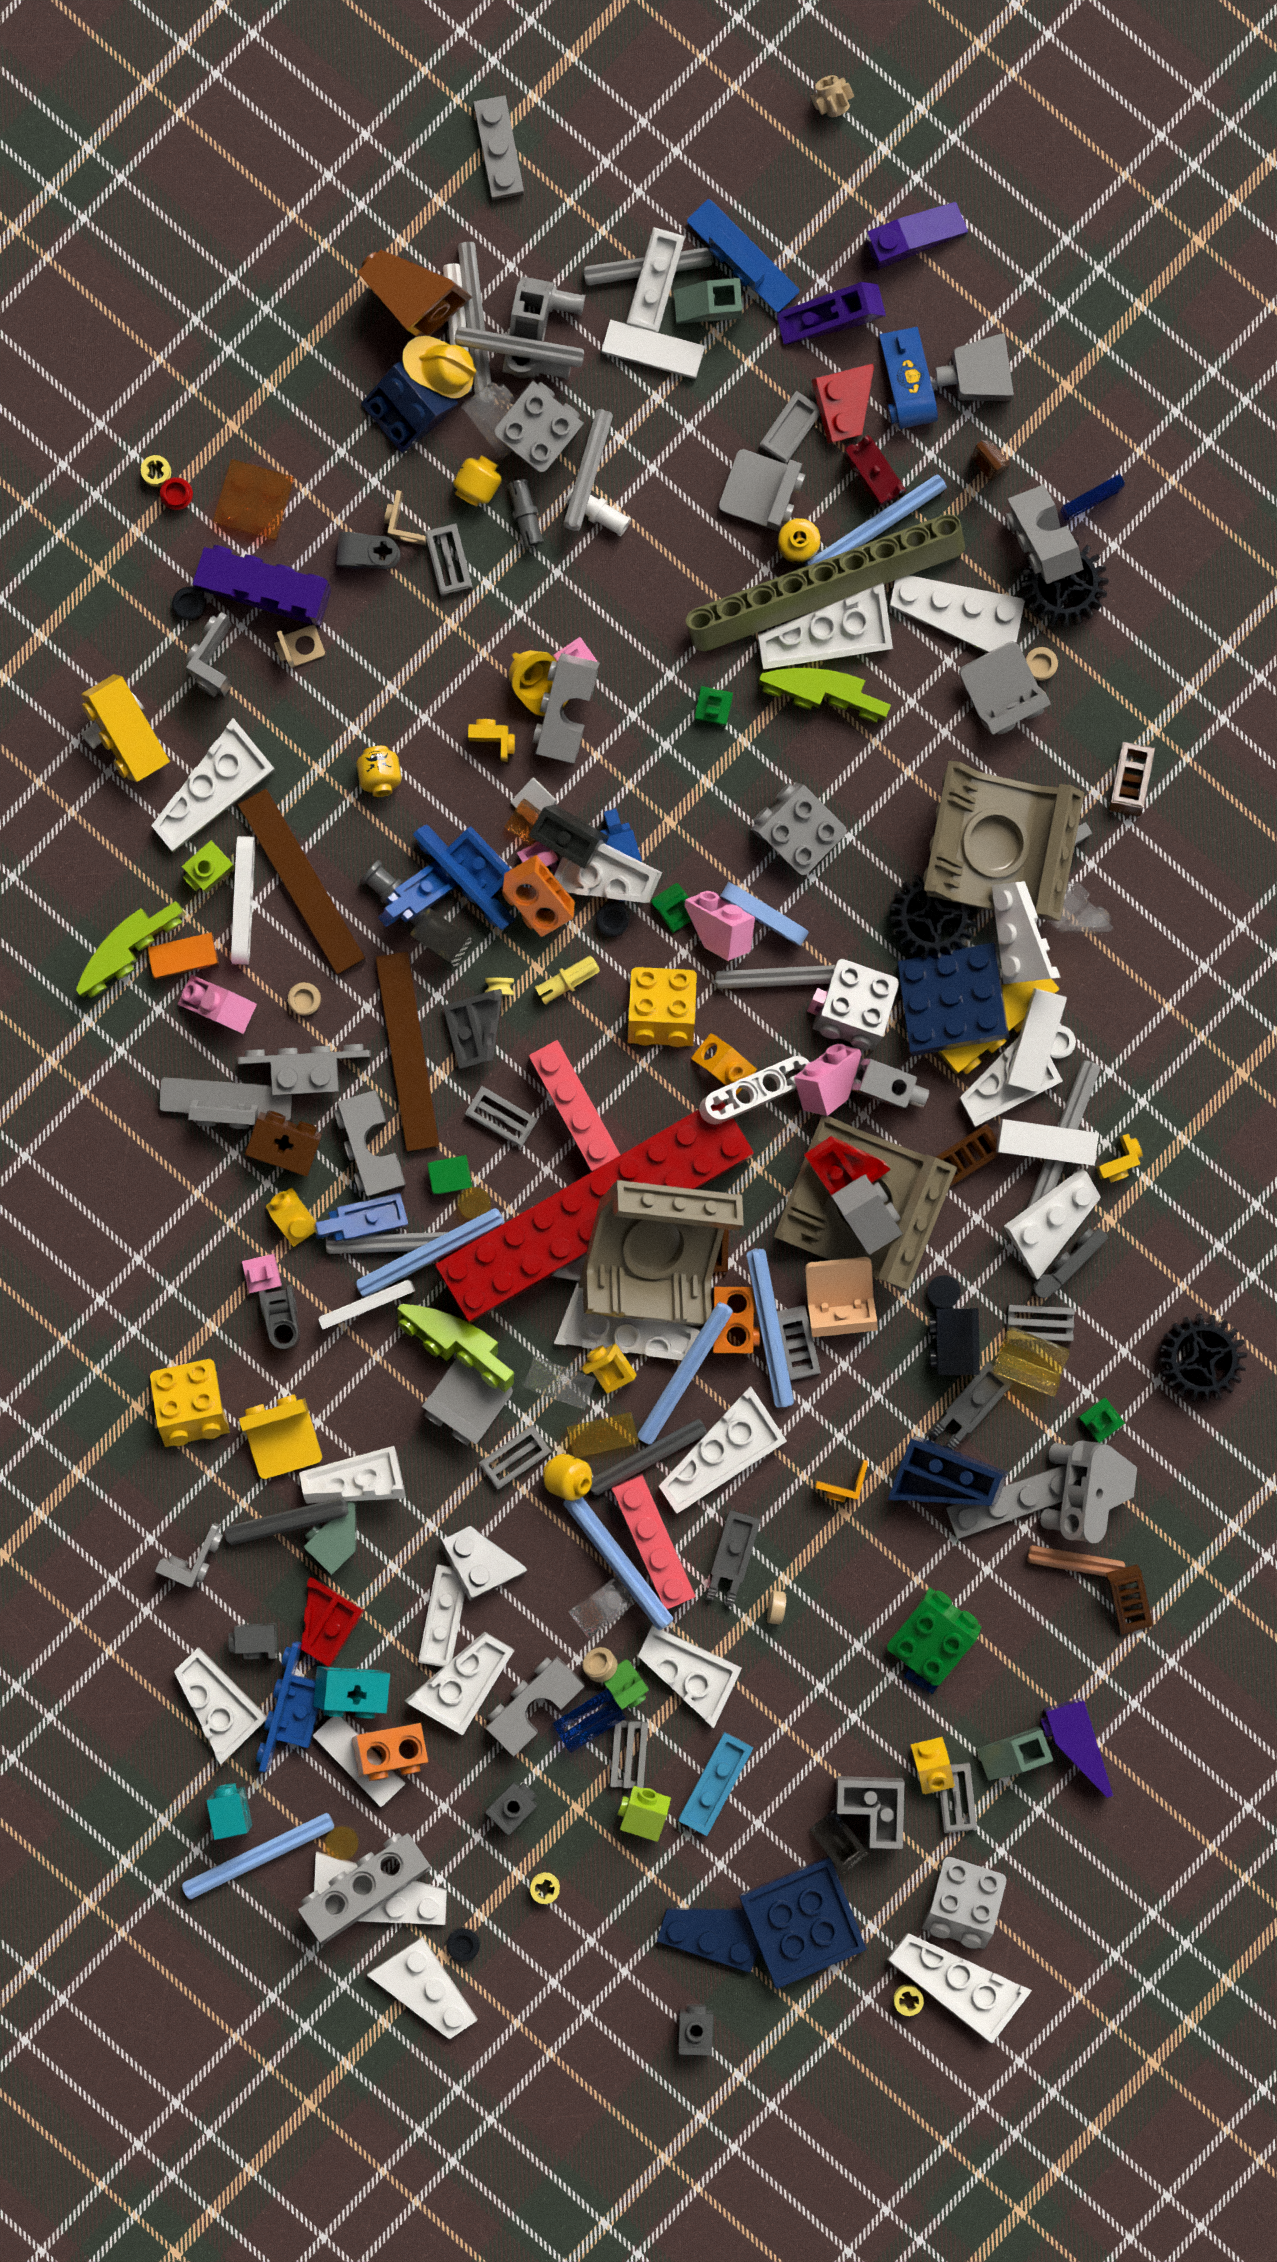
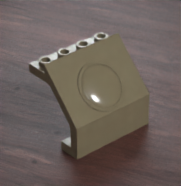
M948 761L947 770L942 777V798L936 809L937 824L935 834L930 841L931 855L929 866L924 872L926 896L995 911L992 885L1025 881L1038 919L1061 921L1084 792L1072 785L1059 784V788L1033 785L982 773L962 762Z
M822 1115L808 1151L830 1136H833L884 1160L890 1171L871 1184L874 1185L878 1182L889 1198V1200L884 1202V1205L891 1202L901 1218L896 1224L903 1234L869 1255L805 1157L774 1237L829 1260L869 1257L872 1264V1277L909 1290L957 1167L936 1157L917 1153L861 1131L832 1117Z
M617 1180L599 1201L578 1288H583L584 1313L704 1326L712 1313L711 1279L724 1230L739 1231L744 1226L742 1195Z

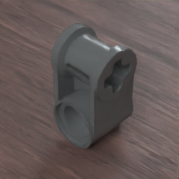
M339 532L336 566L386 570L395 567L400 561V549L389 537L356 532ZM384 545H387L392 555H386L385 560L382 561L377 551H382Z
M287 1285L284 1290L266 1293L265 1290L259 1291L261 1308L266 1320L270 1342L282 1350L294 1348L300 1341L301 1332L293 1286ZM285 1300V1302L271 1305V1303ZM282 1326H290L293 1330V1338L287 1344H280L276 1338V1332Z

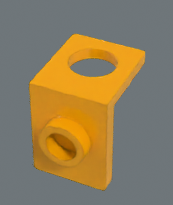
M712 1033L709 1034L691 1057L694 1062L713 1074L725 1086L748 1077L757 1070L734 1048ZM717 1045L715 1055L708 1060H704L706 1051L710 1047ZM738 1088L736 1090V1094H738L742 1088Z
M862 1459L854 1491L820 1481H815L814 1487L827 1491L826 1498L845 1502L846 1497L858 1500L869 1461Z

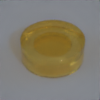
M467 1188L459 1197L458 1207L463 1216L473 1220L490 1211L491 1198L482 1188Z
M337 1826L326 1837V1849L335 1859H348L358 1849V1835L349 1826Z

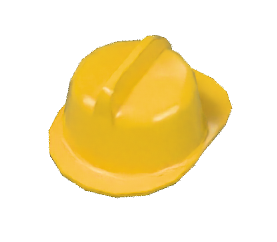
M418 336L410 340L403 350L402 362L404 369L409 377L418 384L451 399L461 398L469 392L476 369L474 368L472 357L463 347L455 344L450 345L430 336Z
M531 650L521 654L514 652L512 654L514 661L509 668V679L512 688L531 712L536 715L545 716L546 713L540 712L544 693H551L553 681L547 679L552 661H557L547 652ZM569 700L563 703V707L567 704Z

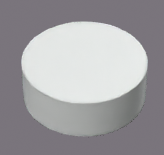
M1059 1025L1050 1057L1061 1059L1070 1055L1074 1050L1076 1040L1069 1028Z

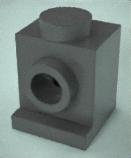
M277 1624L236 1625L234 1632L229 1633L230 1653H243V1659L263 1658V1652H268L269 1659H275L278 1656Z
M513 1781L486 1808L485 1813L509 1836L537 1807V1803L534 1801L537 1795L524 1782L519 1786ZM510 1801L519 1803L520 1809L517 1812L513 1813L508 1810L507 1804Z
M689 2004L687 2009H680L679 2054L712 2056L713 2010H707L706 2005ZM699 2025L703 2030L699 2036H693L690 2033L692 2026Z

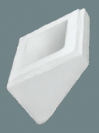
M534 777L511 801V804L533 825L543 807L557 803V800Z

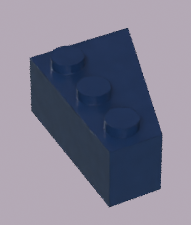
M915 1436L909 1441L888 1500L992 1506L998 1502L1009 1472Z

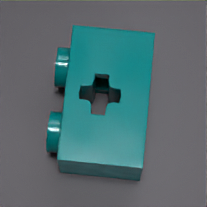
M317 1666L313 1706L324 1710V1715L343 1717L344 1711L355 1712V1717L375 1718V1713H387L390 1673L372 1669ZM356 1689L355 1695L347 1697L348 1691Z
M236 1783L217 1786L216 1790L206 1800L214 1840L248 1833L253 1825L245 1787L236 1788Z

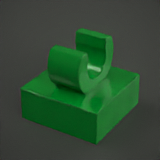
M701 686L694 720L726 726L733 692Z
M1106 1397L1100 1399L1078 1416L1098 1443L1125 1424Z

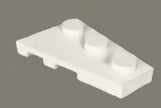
M1025 881L992 885L1003 984L1059 978L1060 975L1057 967H1051L1046 953L1050 950L1046 938L1041 939L1036 926L1038 916Z
M1082 1169L1078 1170L1004 1225L1031 1276L1037 1280L1101 1198L1088 1173Z
M394 1446L299 1472L306 1503H321L340 1497L346 1501L406 1498L398 1456Z
M653 1625L638 1654V1657L697 1711L713 1728L715 1727L742 1667L666 1631L658 1630Z
M484 1632L405 1701L463 1735L514 1650Z
M199 1647L174 1671L221 1765L267 1719V1716Z
M423 1936L367 1974L449 2039L477 2021V2017Z

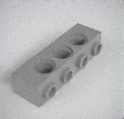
M400 1833L392 1836L383 1844L385 1847L383 1851L375 1856L372 1852L368 1853L356 1862L358 1868L347 1875L345 1871L341 1872L328 1882L331 1886L321 1894L316 1890L301 1900L303 1906L298 1911L321 1945L330 1941L431 1870L430 1864L409 1833L403 1837ZM388 1859H395L400 1863L398 1873L393 1876H387L381 1871L383 1862ZM360 1878H367L372 1882V1889L366 1895H359L354 1891V1884ZM339 1897L345 1902L343 1911L336 1915L330 1914L326 1909L328 1901L331 1898Z

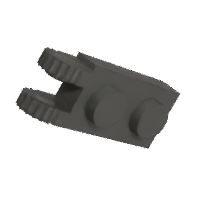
M1096 1227L1093 1231L1087 1228L1075 1241L1079 1246L1071 1254L1065 1251L1052 1264L1056 1270L1052 1274H1042L1038 1281H1035L1032 1288L1035 1295L1044 1299L1052 1296L1051 1294L1055 1293L1108 1239V1235L1099 1227Z
M987 1362L981 1368L980 1375H975L945 1410L946 1414L933 1427L930 1434L933 1437H937L946 1429L947 1424L954 1419L962 1427L948 1439L945 1447L953 1450L968 1432L971 1433L1013 1383Z
M729 1510L711 1570L713 1575L706 1600L713 1601L717 1595L720 1577L732 1580V1583L727 1591L725 1605L733 1607L739 1585L744 1580L761 1519Z

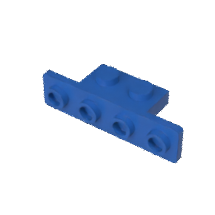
M707 199L687 219V224L711 247L709 248L710 253L720 263L726 262L734 270L732 272L733 276L740 278V284L744 287L749 285L775 313H779L799 294V288L712 200Z
M428 825L422 826L413 833L420 849L426 854L432 855L439 862L441 871L448 878L454 879L462 887V893L469 901L479 905L490 924L503 930L515 921V918L494 896L503 887L504 874L511 869L472 827L467 828L449 847Z
M299 1641L293 1642L292 1647H286L283 1654L281 1666L286 1667L283 1680L278 1679L274 1688L273 1698L278 1699L275 1711H269L265 1722L264 1730L269 1731L266 1744L261 1743L258 1749L256 1762L261 1763L259 1772L266 1773L270 1770L277 1740L309 1748L320 1708L313 1706L316 1680L295 1675L302 1642Z

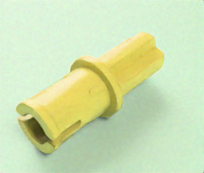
M588 956L566 970H563V968L559 969V974L539 986H535L546 1005L569 990L575 991V986L599 973V966L592 956Z

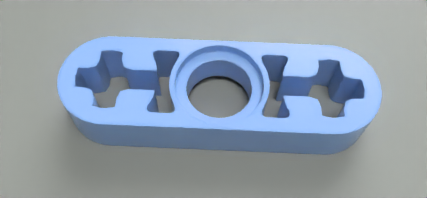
M730 882L727 883L720 895L722 899L741 907L743 911L754 916L755 920L798 946L802 945L809 934L808 930Z

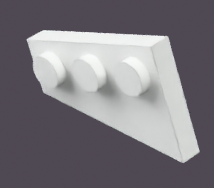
M601 844L588 868L585 869L562 856L554 877L568 893L648 903L662 872L606 844Z
M1018 1037L959 1098L974 1127L1062 1082L1063 1080L1051 1057H1049L1039 1092L1007 1084L1006 1080L1019 1039Z

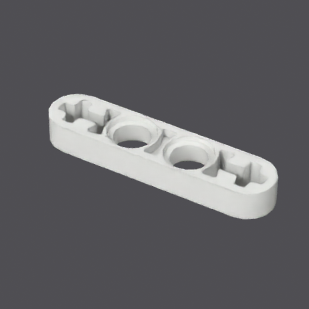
M237 837L231 946L232 964L249 965L255 837Z
M794 1056L720 1088L702 1100L699 1108L700 1114L706 1122L720 1124L797 1089L794 1076L786 1080L784 1075L792 1069H800L802 1071L810 1062L804 1057ZM768 1076L775 1080L777 1084L775 1092L765 1089L762 1083L763 1077ZM738 1088H743L749 1093L750 1102L748 1104L741 1103L737 1099L736 1090ZM727 1100L728 1105L722 1110L712 1111L710 1107L712 1104L718 1105Z

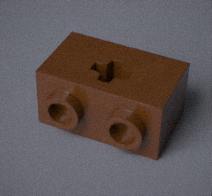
M270 1110L267 1113L260 1112L245 1155L308 1176L323 1133L317 1132V1127L307 1122L299 1121L297 1125L286 1121V1116ZM283 1135L289 1136L287 1147L280 1145V1139Z

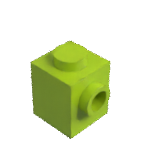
M212 840L182 865L187 872L183 876L186 882L195 891L201 887L205 893H208L235 868Z
M633 1785L630 1797L623 1796L617 1815L623 1817L620 1830L658 1842L668 1813L671 1797L656 1793L649 1788H640Z

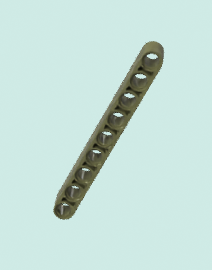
M941 515L695 608L688 613L685 619L692 645L699 651L712 650L831 605L880 583L886 584L961 555L966 547L960 520L954 515Z

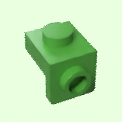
M628 1659L621 1661L617 1666L615 1674L607 1681H604V1684L612 1693L621 1709L627 1706L630 1709L636 1707L645 1700L646 1696L644 1694L649 1691L647 1685Z

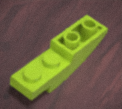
M816 668L775 670L762 673L758 683L764 686L762 691L778 698H781L782 694L794 698L793 703L804 709L811 710L812 706L819 708L823 697L829 698L828 703L842 710H847L849 706L859 710L860 717L877 723L878 718L885 721L891 707L888 703L861 693L866 680L832 670Z
M175 901L150 918L140 908L125 919L101 943L91 957L76 988L78 994L82 997L88 994L90 998H93L107 988L105 983L116 976L120 980L133 972L135 969L132 965L137 963L138 960L131 950L137 948L138 951H141L155 941L153 938L155 934L163 929L168 933L183 923L180 918L186 915L180 904Z
M401 1304L397 1308L400 1328L410 1336L415 1334L423 1341L425 1349L433 1356L437 1357L440 1355L447 1361L456 1352V1356L462 1364L468 1368L472 1366L482 1373V1379L494 1389L498 1387L504 1393L514 1384V1372L495 1357L498 1354V1342L482 1330L460 1318L436 1309Z

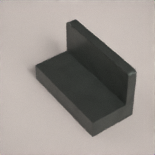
M555 804L543 807L529 834L531 838L583 869L588 868L598 847L601 844L607 843L609 839L608 835Z

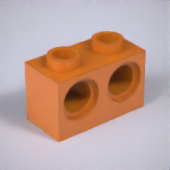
M537 855L504 874L502 893L505 900L511 906L515 905L527 927L530 929L534 928L540 937L545 936L574 918L575 901ZM523 884H528V885H531L532 887L526 888V887H523V886H521V885H523ZM541 908H549L551 910L543 911Z
M714 1287L713 1310L719 1302L727 1305L728 1298L733 1294L743 1295L746 1299V1307L740 1313H732L713 1344V1353H753V1346L759 1347L760 1327H753L754 1313L757 1314L752 1287ZM733 1327H741L746 1333L744 1343L739 1346H733L727 1340V1333Z
M421 1723L359 1734L352 1737L359 1777L368 1776L369 1781L388 1778V1772L400 1770L401 1775L417 1773L421 1771V1765L428 1763ZM401 1742H409L413 1746L414 1756L412 1759H405L400 1755L399 1745ZM369 1748H376L381 1752L382 1761L380 1765H373L367 1760Z

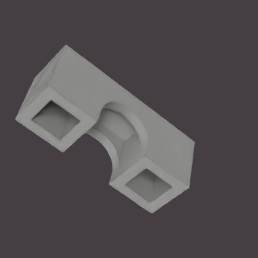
M1044 484L1008 498L1010 512L1006 513L1008 524L1012 532L1018 530L1017 538L1024 553L1029 551L1031 554L1028 557L1035 574L1040 572L1046 584L1083 570L1079 547L1068 527L1060 528L1056 505Z
M561 653L558 662L552 661L547 679L553 681L551 693H544L540 712L546 714L543 725L537 723L533 737V743L538 744L536 754L575 763L585 725L570 721L564 714L563 703L572 698L590 701L600 665L599 662Z
M373 1090L338 1101L339 1109L334 1110L339 1129L346 1128L349 1141H345L344 1145L349 1160L355 1159L359 1172L354 1173L359 1192L365 1191L366 1195L370 1197L405 1186L406 1182L397 1154L393 1153L382 1157L375 1156L368 1150L366 1145L368 1132L377 1125L387 1123L377 1091Z
M558 1656L552 1661L546 1657L533 1670L537 1676L529 1684L523 1680L510 1693L514 1699L506 1707L500 1703L486 1717L490 1721L486 1729L513 1757L538 1732L528 1720L526 1709L533 1700L547 1698L562 1709L585 1686V1683Z

